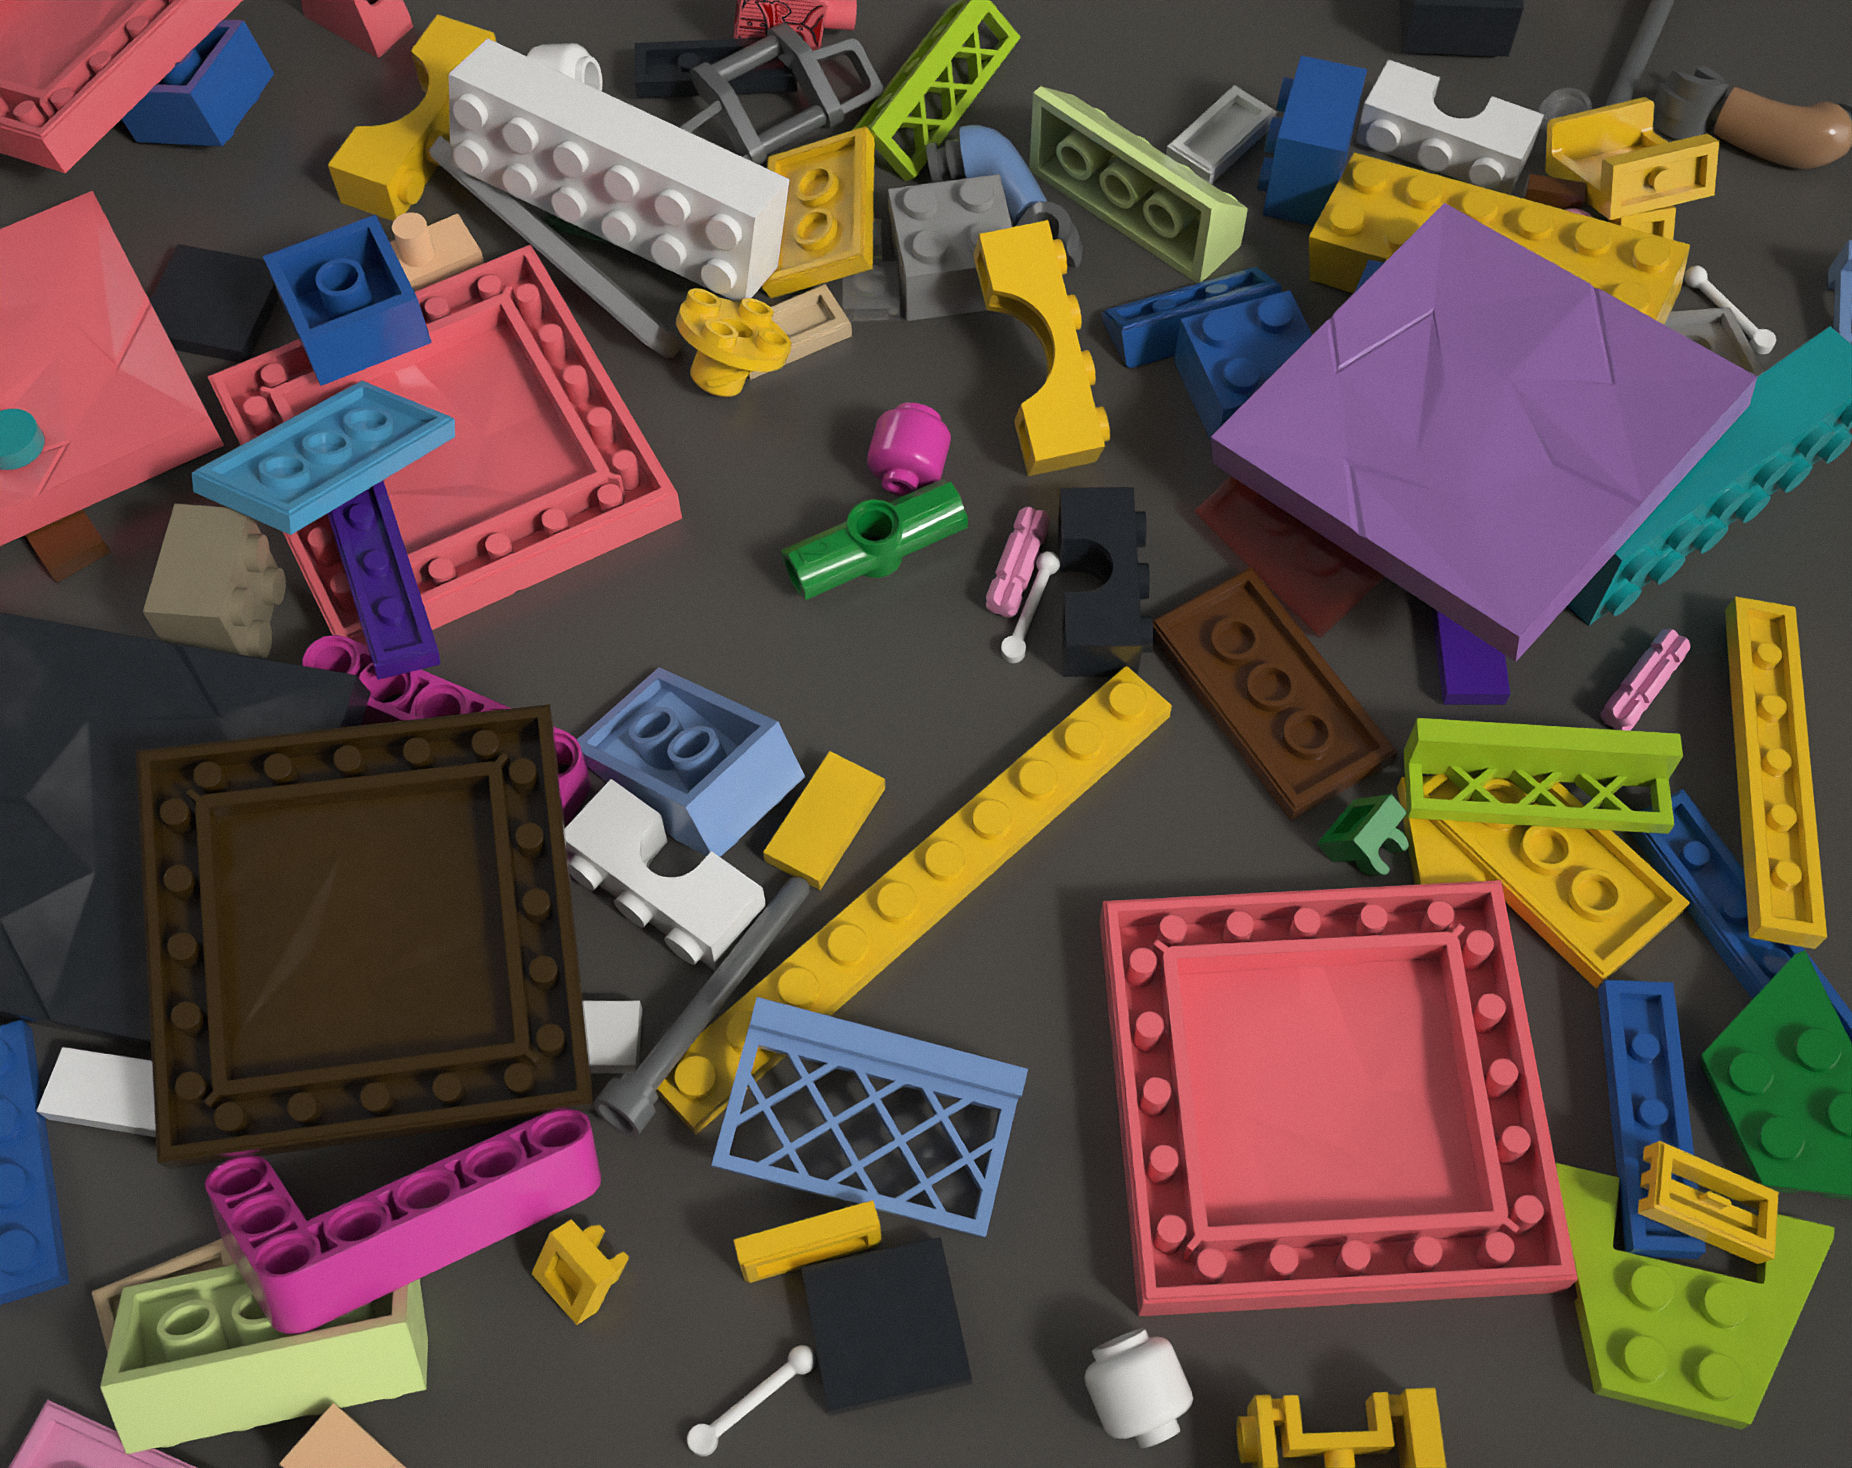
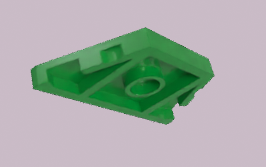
M1806 951L1796 953L1702 1053L1699 1063L1756 1183L1782 1193L1795 1194L1798 1191L1818 1193L1824 1198L1852 1201V1043Z

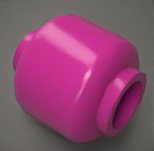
M906 402L899 404L895 409L884 412L878 418L868 452L867 465L872 474L882 481L881 484L885 490L895 495L905 496L941 480L950 446L951 434L945 423L941 421L939 413L934 409L918 403Z

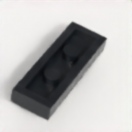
M765 37L635 43V89L637 98L700 96L690 77V70L704 62L712 65ZM778 57L728 82L736 94L798 91L797 79L793 71Z

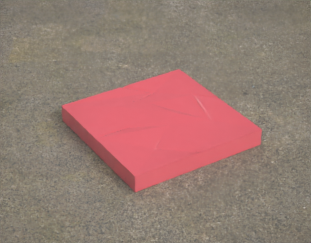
M0 0V153L66 173L173 69L176 63L180 62L243 0Z
M93 191L0 229V411L5 409L27 411L34 417L45 436L43 450L34 461L18 469H0V546L224 446Z
M531 244L415 291L432 341L431 344L322 386L318 382L299 339L208 376L240 445L249 442L361 380L455 419V437L383 480L432 630L508 597L518 590L526 589L682 519L678 493ZM327 514L292 535L283 532L332 635L344 636L367 646Z
M1501 880L1103 901L1100 915V930L1139 1316L1564 1293L1578 1280Z

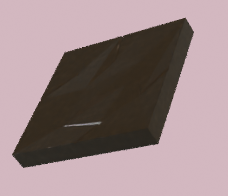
M550 704L136 751L158 1164L173 1169L224 1162L235 1157L249 1155L260 1157L528 1120L559 1109H574L581 1112L595 1110L593 1106V1082L556 741Z

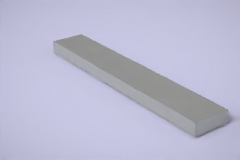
M439 136L429 149L430 156L644 344L667 359L675 357L685 344L517 197L451 166L450 142Z

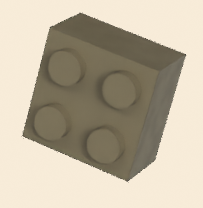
M174 504L143 613L160 641L256 658H266L272 644L270 621L274 605H280L285 595V573L282 568H278L269 550L268 539L266 535L261 534L253 518L228 507Z

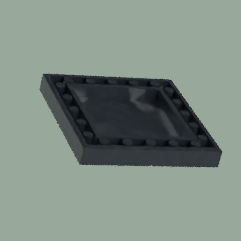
M0 612V1017L16 1021L23 1020L26 1023L151 1047L136 751L360 726L371 692L358 676Z

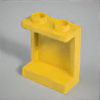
M1643 97L1549 120L1547 124L1545 172L1554 178L1585 182L1584 201L1609 220L1713 196L1715 194L1719 141L1706 133L1667 142L1654 133V103L1648 98Z

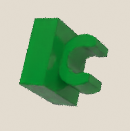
M1392 794L1353 799L1319 840L1317 845L1332 862L1355 860L1358 868L1368 876L1386 875L1390 869L1381 860L1379 847L1383 845L1389 853L1406 851L1409 847L1408 840L1404 833L1397 829L1396 826L1407 812Z

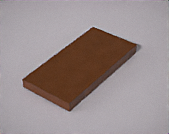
M1252 567L1152 620L1153 640L1290 821L1394 763L1398 751Z

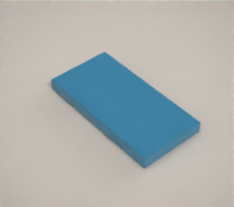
M361 380L192 472L193 492L292 535L455 437V419Z

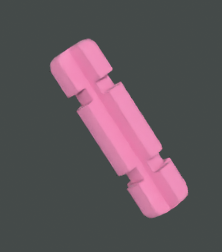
M1024 507L1018 512L1013 525L1015 530L1008 538L995 572L997 576L992 580L986 595V608L991 613L1000 614L1006 618L1017 614L1023 599L1021 596L1022 592L1027 588L1040 554L1039 547L1044 543L1049 530L1050 518L1045 511Z
M1669 628L1659 632L1651 643L1650 648L1644 652L1620 684V688L1614 692L1605 704L1600 716L1604 724L1612 726L1615 730L1631 731L1640 719L1641 714L1646 711L1671 677L1670 675L1686 657L1687 652L1690 650V642L1687 637L1680 636L1674 629Z

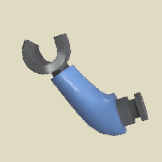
M969 125L960 127V138L946 140V147L939 148L936 142L927 144L928 165L933 183L943 182L945 175H951L952 180L1000 174L1009 215L1016 226L1048 220L1053 240L1061 239L1063 242L1067 264L1075 269L1081 267L1083 246L1077 228L1071 222L1069 213L1061 205L1046 200L1021 155L1001 133L985 126Z

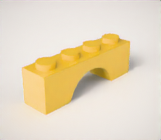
M436 15L411 50L421 88L426 93L422 102L408 115L394 122L378 126H356L328 164L342 204L394 221L398 216L406 213L411 204L413 205L419 201L425 184L436 168L440 166L430 156L429 149L439 136L450 142L449 73L485 40L490 39L496 42L493 32L445 16Z
M1048 220L979 234L973 257L986 309L1010 315L1024 323L1036 335L1046 356V382L1037 393L1021 404L1014 420L1027 475L1032 476L1096 462L1105 448L1104 442L1110 439L1109 422L1103 406L1095 407L1090 386L1095 385V368L1089 350L1081 351L1076 330L1081 329V313L1077 298L1074 294L1067 295L1062 277L1063 274L1067 273V258L1061 239L1053 240Z

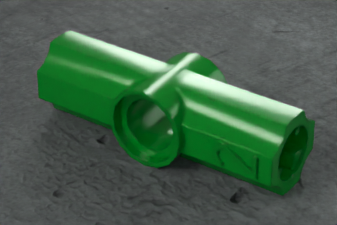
M941 479L889 503L884 500L875 499L859 503L853 507L846 522L781 550L782 561L799 597L802 596L805 600H808L861 575L870 578H881L890 575L897 570L902 562V557L968 528V516L964 510L961 496L952 482H946L944 479ZM872 537H881V538H883L882 540H878V541H869V540H867L868 538H872Z

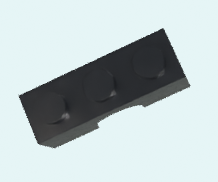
M1060 487L1057 520L1059 572H1086L1096 576L1104 583L1103 586L1092 591L1064 592L1061 622L1063 677H1114L1126 666L1138 675L1141 654L1152 653L1153 647L1152 616H1141L1140 600L1149 599V563H1138L1137 548H1145L1146 512L1135 511L1134 487Z

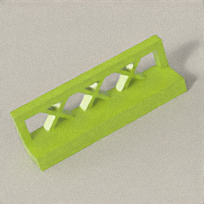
M959 0L947 8L853 130L867 126L875 138L874 151L878 150L905 182L915 178L928 161L927 144L934 142L938 146L941 144L1021 37L990 0ZM982 20L999 40V43L993 50L980 48L978 25ZM953 57L967 59L969 82L967 84L953 83L951 64ZM926 92L940 93L943 115L940 120L926 118L924 100ZM899 127L913 128L915 153L911 158L892 139V136Z
M1417 718L1403 750L1407 818L1669 834L1675 825L1669 778L1683 757L1681 736L1677 733ZM1422 774H1445L1462 791L1452 800L1424 798ZM1493 778L1510 779L1527 796L1517 804L1501 803L1483 787ZM1557 782L1575 783L1592 800L1583 808L1566 807L1548 790ZM1622 786L1650 787L1653 812L1632 811L1613 794Z

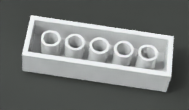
M490 39L485 40L449 73L451 166L738 303H741L744 298H752L778 267L790 179Z

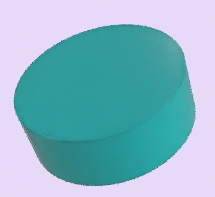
M21 409L1 410L0 469L13 470L24 467L34 461L42 452L45 444L44 433L34 417L27 411Z

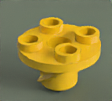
M690 289L676 317V326L683 338L697 349L690 369V375L695 384L710 394L720 397H732L742 391L747 376L753 371L770 372L782 368L788 359L792 343L783 329L772 321L773 309L753 298H744L741 303L719 298L704 289Z

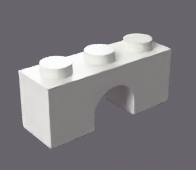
M1388 60L1364 104L1355 142L1460 181L1511 195L1532 152L1544 114L1492 96L1481 114L1466 119L1450 117L1441 112L1433 102L1440 77Z
M612 779L607 782L565 828L571 876L589 890H595L599 885L616 898L614 900L615 906L634 924L644 927L649 922L667 935L664 940L669 948L689 964L695 965L698 960H701L716 971L766 908L763 888L712 851L693 871L683 876L663 877L650 871V863L668 843L661 814Z

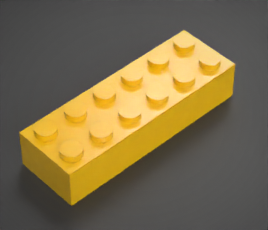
M1355 152L1309 235L1310 280L1354 293L1368 260L1385 263L1446 203L1590 283L1594 288L1601 289L1664 325L1681 290L1690 244Z

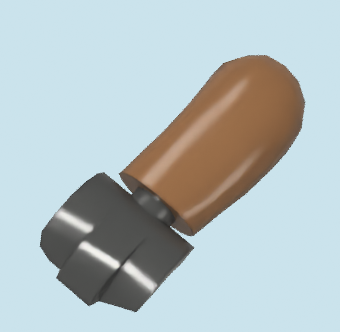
M1704 65L1696 68L1694 75L1686 72L1672 71L1668 76L1667 82L1660 83L1653 102L1658 110L1656 128L1669 137L1681 140L1706 133L1709 134L1713 129L1714 123H1716L1714 128V135L1751 155L1790 168L1812 169L1825 166L1846 155L1852 146V102H1841L1839 104L1819 102L1810 106H1796L1771 100L1739 87H1734L1729 96H1726L1729 85L1725 79Z

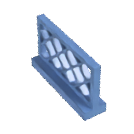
M757 997L711 1167L854 1205L874 1200L877 1211L985 1238L1017 1101L1022 1096L1028 1069ZM761 1048L786 1055L800 1080L765 1099L751 1075L757 1049ZM800 1059L824 1066L808 1074ZM837 1068L852 1072L868 1098L833 1117L813 1082ZM868 1077L890 1082L891 1084L876 1092ZM905 1086L920 1090L935 1116L901 1135L881 1099ZM748 1087L757 1105L740 1114ZM805 1087L825 1123L790 1143L770 1107ZM935 1095L958 1100V1102L944 1110ZM969 1104L998 1111L992 1140L969 1153L948 1117ZM872 1105L893 1141L859 1161L838 1125ZM762 1112L782 1149L760 1162L729 1155L736 1127ZM939 1123L960 1159L927 1179L906 1142ZM830 1130L850 1167L828 1180L811 1177L795 1150ZM897 1148L918 1185L897 1198H891L877 1193L863 1168ZM989 1151L984 1174L982 1175L974 1159ZM787 1156L796 1172L770 1165ZM965 1166L979 1190L973 1219L946 1212L931 1185ZM855 1173L864 1190L838 1183ZM923 1192L932 1208L907 1202V1200Z

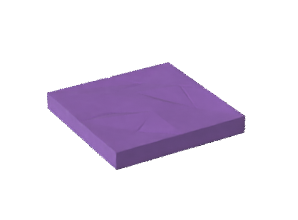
M1444 203L1211 436L1212 459L1214 465L1516 662L1749 407L1757 376L1601 289L1594 288L1583 279Z

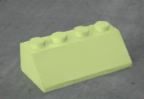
M1042 86L1033 92L1029 161L1031 173L1196 283L1203 282L1241 246L1248 208L1239 203L1235 197L1217 189L1197 176L1186 165L1177 163L1151 146L1143 137L1134 135L1108 118L1103 111L1091 107L1076 96Z
M235 1264L124 1287L100 1387L125 1453L131 1454L158 1447H171L182 1442L218 1434L245 1431L255 1426L306 1415L323 1414L333 1403L339 1408L380 1399H392L403 1394L426 1390L428 1336L420 1279L315 1329L295 1334L279 1332L270 1325Z

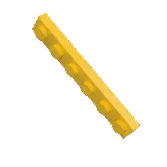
M1735 596L1725 609L1749 938L1816 949L1827 938L1796 607Z

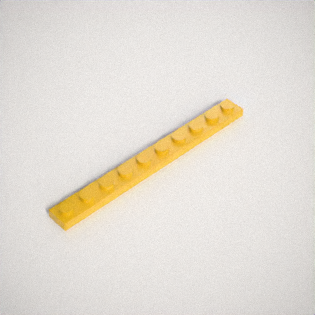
M1128 666L1124 667L708 1026L697 1037L655 1092L695 1135L698 1134L727 1108L757 997L827 1016L833 1015L1170 717L1172 705ZM758 1048L751 1071L755 1082L786 1055Z

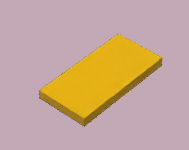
M1433 774L1423 782L1424 798H1431L1430 795L1446 783L1449 777L1445 774ZM1493 778L1483 787L1501 803L1517 804L1527 796L1510 779ZM1557 782L1548 790L1566 807L1583 808L1585 806L1560 782ZM1429 819L1485 873L1486 881L1501 880L1505 902L1596 989L1604 980H1607L1682 914L1690 904L1685 897L1612 830L1475 822L1477 841L1456 820Z

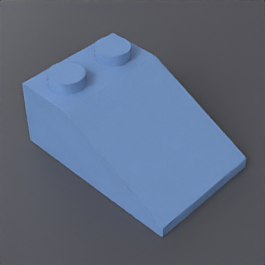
M660 667L577 739L586 765L606 782L612 779L661 814L665 832L676 841L704 856H707L712 851L721 857L805 777L778 721Z

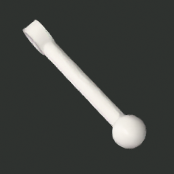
M1692 266L1685 272L1684 281L1688 286L1699 288L1719 308H1731L1741 329L1751 338L1749 344L1754 352L1767 354L1773 349L1776 344L1774 333L1766 329L1759 330L1707 280V272L1703 267Z
M1046 551L1037 558L1036 565L1039 571L1013 635L1005 638L1002 642L1001 655L1009 663L1020 662L1025 656L1026 645L1024 638L1049 576L1056 573L1060 567V560L1057 554Z
M805 1345L793 1348L785 1365L712 1424H698L689 1431L687 1437L690 1449L699 1456H708L713 1453L718 1444V1437L795 1374H807L815 1367L816 1354L814 1350Z

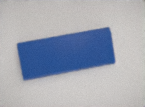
M1253 267L1110 308L1102 312L1101 315L1102 321L1121 360L1128 368H1134L1175 356L1181 318L1281 293L1282 290L1281 284L1259 268Z

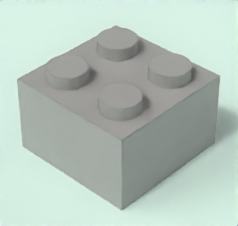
M1000 174L888 189L889 235L907 321L986 311L973 253L979 234L1012 227Z

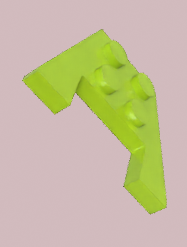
M1556 1163L1578 1279L1575 1282L1578 1298L1574 1300L1594 1394L1740 1430L1751 1425L1834 1239L1835 1227L1777 1214L1775 1259L1757 1264L1756 1282H1751L1615 1250L1613 1248L1620 1177Z

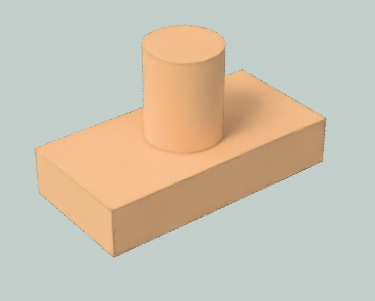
M409 212L398 216L392 224L395 240L391 241L390 244L414 292L484 264L480 248L458 213L427 226L426 220L422 215Z

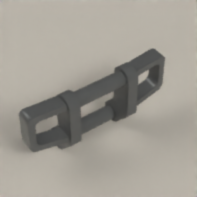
M782 22L767 31V37L712 65L704 62L690 70V77L698 94L709 107L680 128L691 133L717 114L738 155L758 165L766 163L767 155L821 126L830 129L843 122L845 114L863 106L882 94L883 86L861 43L857 39H847L812 51L810 46L788 24ZM845 55L851 60L864 85V93L840 105L819 62ZM778 57L793 71L811 107L757 135L736 93L728 82Z

